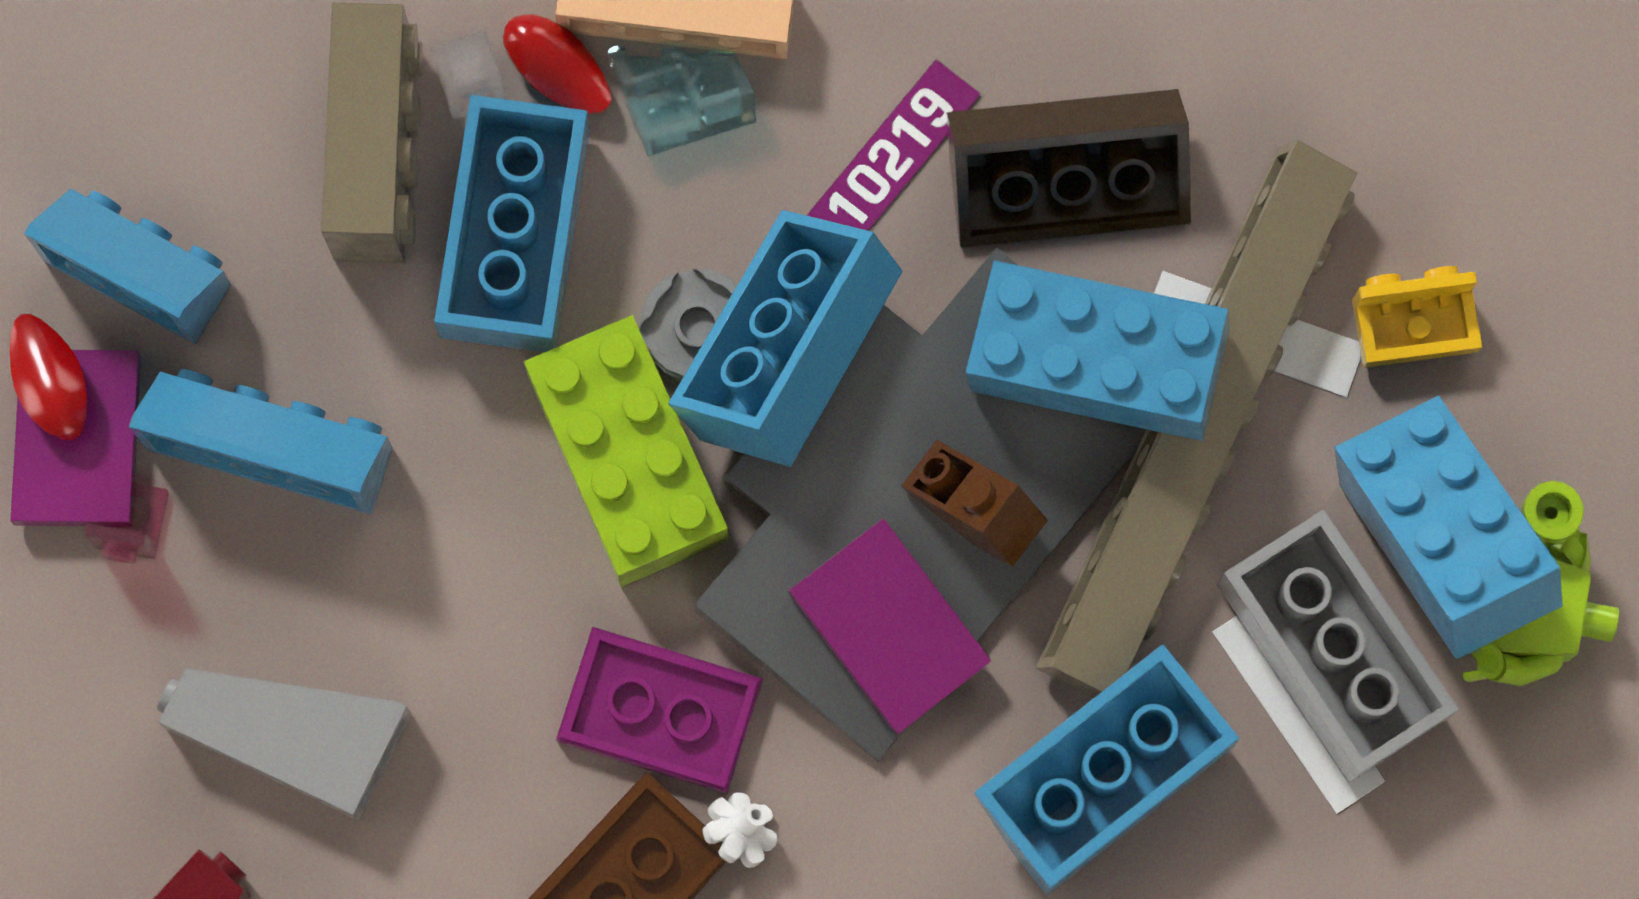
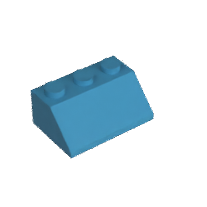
M70 188L29 224L24 235L45 263L195 345L231 286L225 273L220 270L223 262L219 258L195 245H192L189 252L172 244L169 241L173 235L149 219L141 218L137 225L119 215L122 209L119 204L94 190H91L88 197Z

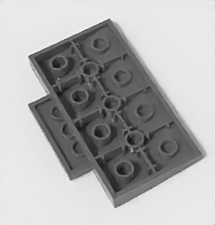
M998 248L991 253L923 335L919 334L883 305L791 467L744 454L725 476V481L769 517L694 604L695 612L877 763L903 731L899 734L893 733L787 591L876 522L884 518L978 642L1135 454L1146 431L1143 428L971 392L965 372L993 261L1018 265ZM936 440L941 441L1019 485L1048 519L1047 523L1013 567L970 543L902 488L901 485Z

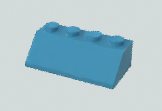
M179 369L177 376L160 372L132 416L129 428L148 451L371 515L393 449L388 437L380 435L382 427L370 421L349 417L345 425L324 419L326 411L311 404L292 401L289 409L268 403V394L248 386L236 385L234 392L212 387V378L188 369Z
M1162 644L976 790L974 795L1009 849L1048 896L1235 747L1239 737Z

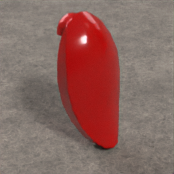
M534 14L515 16L508 21L503 33L504 47L510 61L530 86L548 100L565 108L587 110L588 115H600L607 110L612 101L607 81L593 56L576 36L564 26Z
M20 314L14 320L10 338V369L15 393L22 407L40 428L48 434L57 436L65 441L76 439L84 431L88 411V394L80 363L70 346L52 327L32 314Z

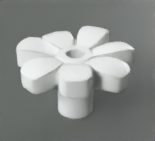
M734 793L728 801L720 797L708 808V814L714 821H710L703 828V836L708 844L723 843L719 849V856L725 861L734 863L740 857L745 867H756L764 860L763 851H771L776 846L777 834L765 828L773 818L772 811L765 804H751L748 795Z

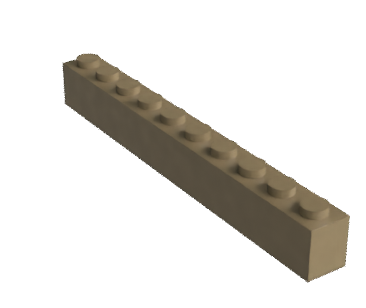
M1299 140L1277 148L1205 302L1207 305L1228 309L1230 329L1204 439L1199 441L1146 429L1036 665L1037 670L1094 699L1137 665V662L1133 661L1142 640L1146 641L1153 635L1161 620L1162 609L1158 608L1166 588L1172 587L1178 581L1185 568L1187 557L1182 553L1190 535L1197 534L1209 516L1211 504L1207 502L1213 485L1215 481L1220 482L1226 476L1233 464L1235 451L1231 449L1237 433L1239 429H1245L1256 414L1259 399L1255 397L1260 383L1263 377L1267 378L1273 373L1280 362L1283 347L1278 344L1287 325L1291 326L1297 321L1306 305L1307 295L1302 292L1311 274L1314 275L1321 269L1329 255L1331 244L1326 242L1331 229L1334 223H1339L1346 216L1353 203L1354 192L1350 191V188L1357 175V172Z

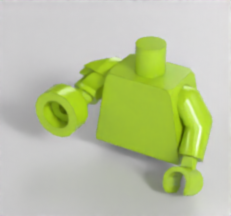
M1552 480L1540 483L1527 494L1521 504L1520 511L1560 567L1563 606L1471 652V658L1477 661V670L1463 672V679L1467 682L1488 679L1489 681L1514 686H1524L1557 673L1562 667L1563 662L1570 661L1578 654L1581 636L1612 642L1615 637L1619 619V608L1587 602L1591 574L1589 573L1591 556L1587 533H1581L1578 528L1583 521L1584 507L1582 499L1576 490L1564 482Z

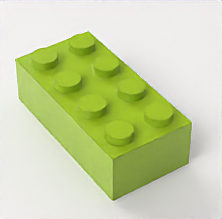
M633 315L523 361L529 381L620 588L729 541L728 527L678 415L668 404L670 397Z

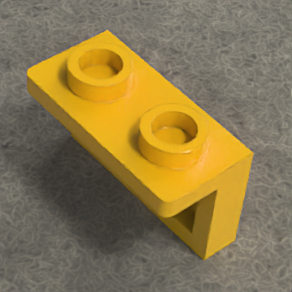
M1443 266L1425 271L1423 273L1424 278L1401 281L1400 274L1394 273L1368 278L1365 281L1366 286L1360 287L1352 299L1363 368L1479 353L1482 349V342L1473 296V289L1478 284L1476 272L1459 273L1457 266Z

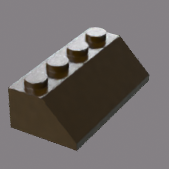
M1178 89L947 112L950 169L960 248L1191 224L1189 121Z

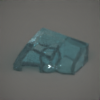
M614 46L607 49L608 58L620 92L647 156L756 122L754 91L734 51L708 50L704 53L694 54L688 53L683 49L663 48L661 58L627 56L625 46Z

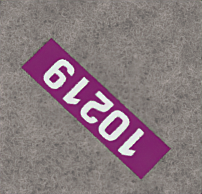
M935 59L806 216L869 230L948 135L947 112L968 110L981 93Z

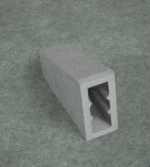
M185 668L180 680L172 678L168 682L157 705V710L163 713L158 723L166 730L357 821H360L412 715L406 705L394 700Z

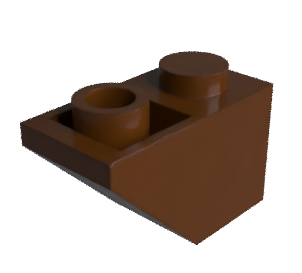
M939 440L935 441L901 485L908 494L970 543L1011 567L1015 565L1048 521L1019 485Z

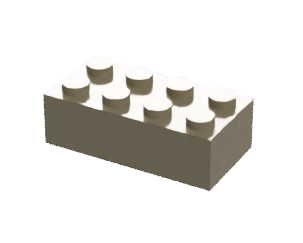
M332 2L321 233L334 261L404 262L405 245L415 244L416 213L415 210H411L410 195H407V188H417L418 154L413 153L412 137H409V132H419L420 97H416L415 81L412 80V76L422 75L423 45L422 41H418L417 24H409L403 4Z

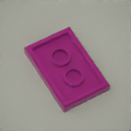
M72 350L80 363L88 394V411L84 431L76 439L67 441L50 435L32 420L17 398L10 521L14 526L132 527L137 437L129 428L134 412L139 406L141 355L138 350Z
M884 518L876 522L787 591L894 734H899L991 662L990 658Z
M592 626L556 741L728 794L763 679Z

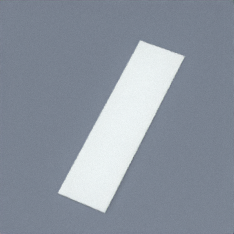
M1162 271L1154 294L1205 304L1212 288ZM1298 319L1293 325H1287L1278 344L1283 347V354L1274 372L1347 398L1361 359L1359 341Z
M1238 616L1212 631L1336 814L1386 782L1376 767H1373L1354 781L1348 782Z

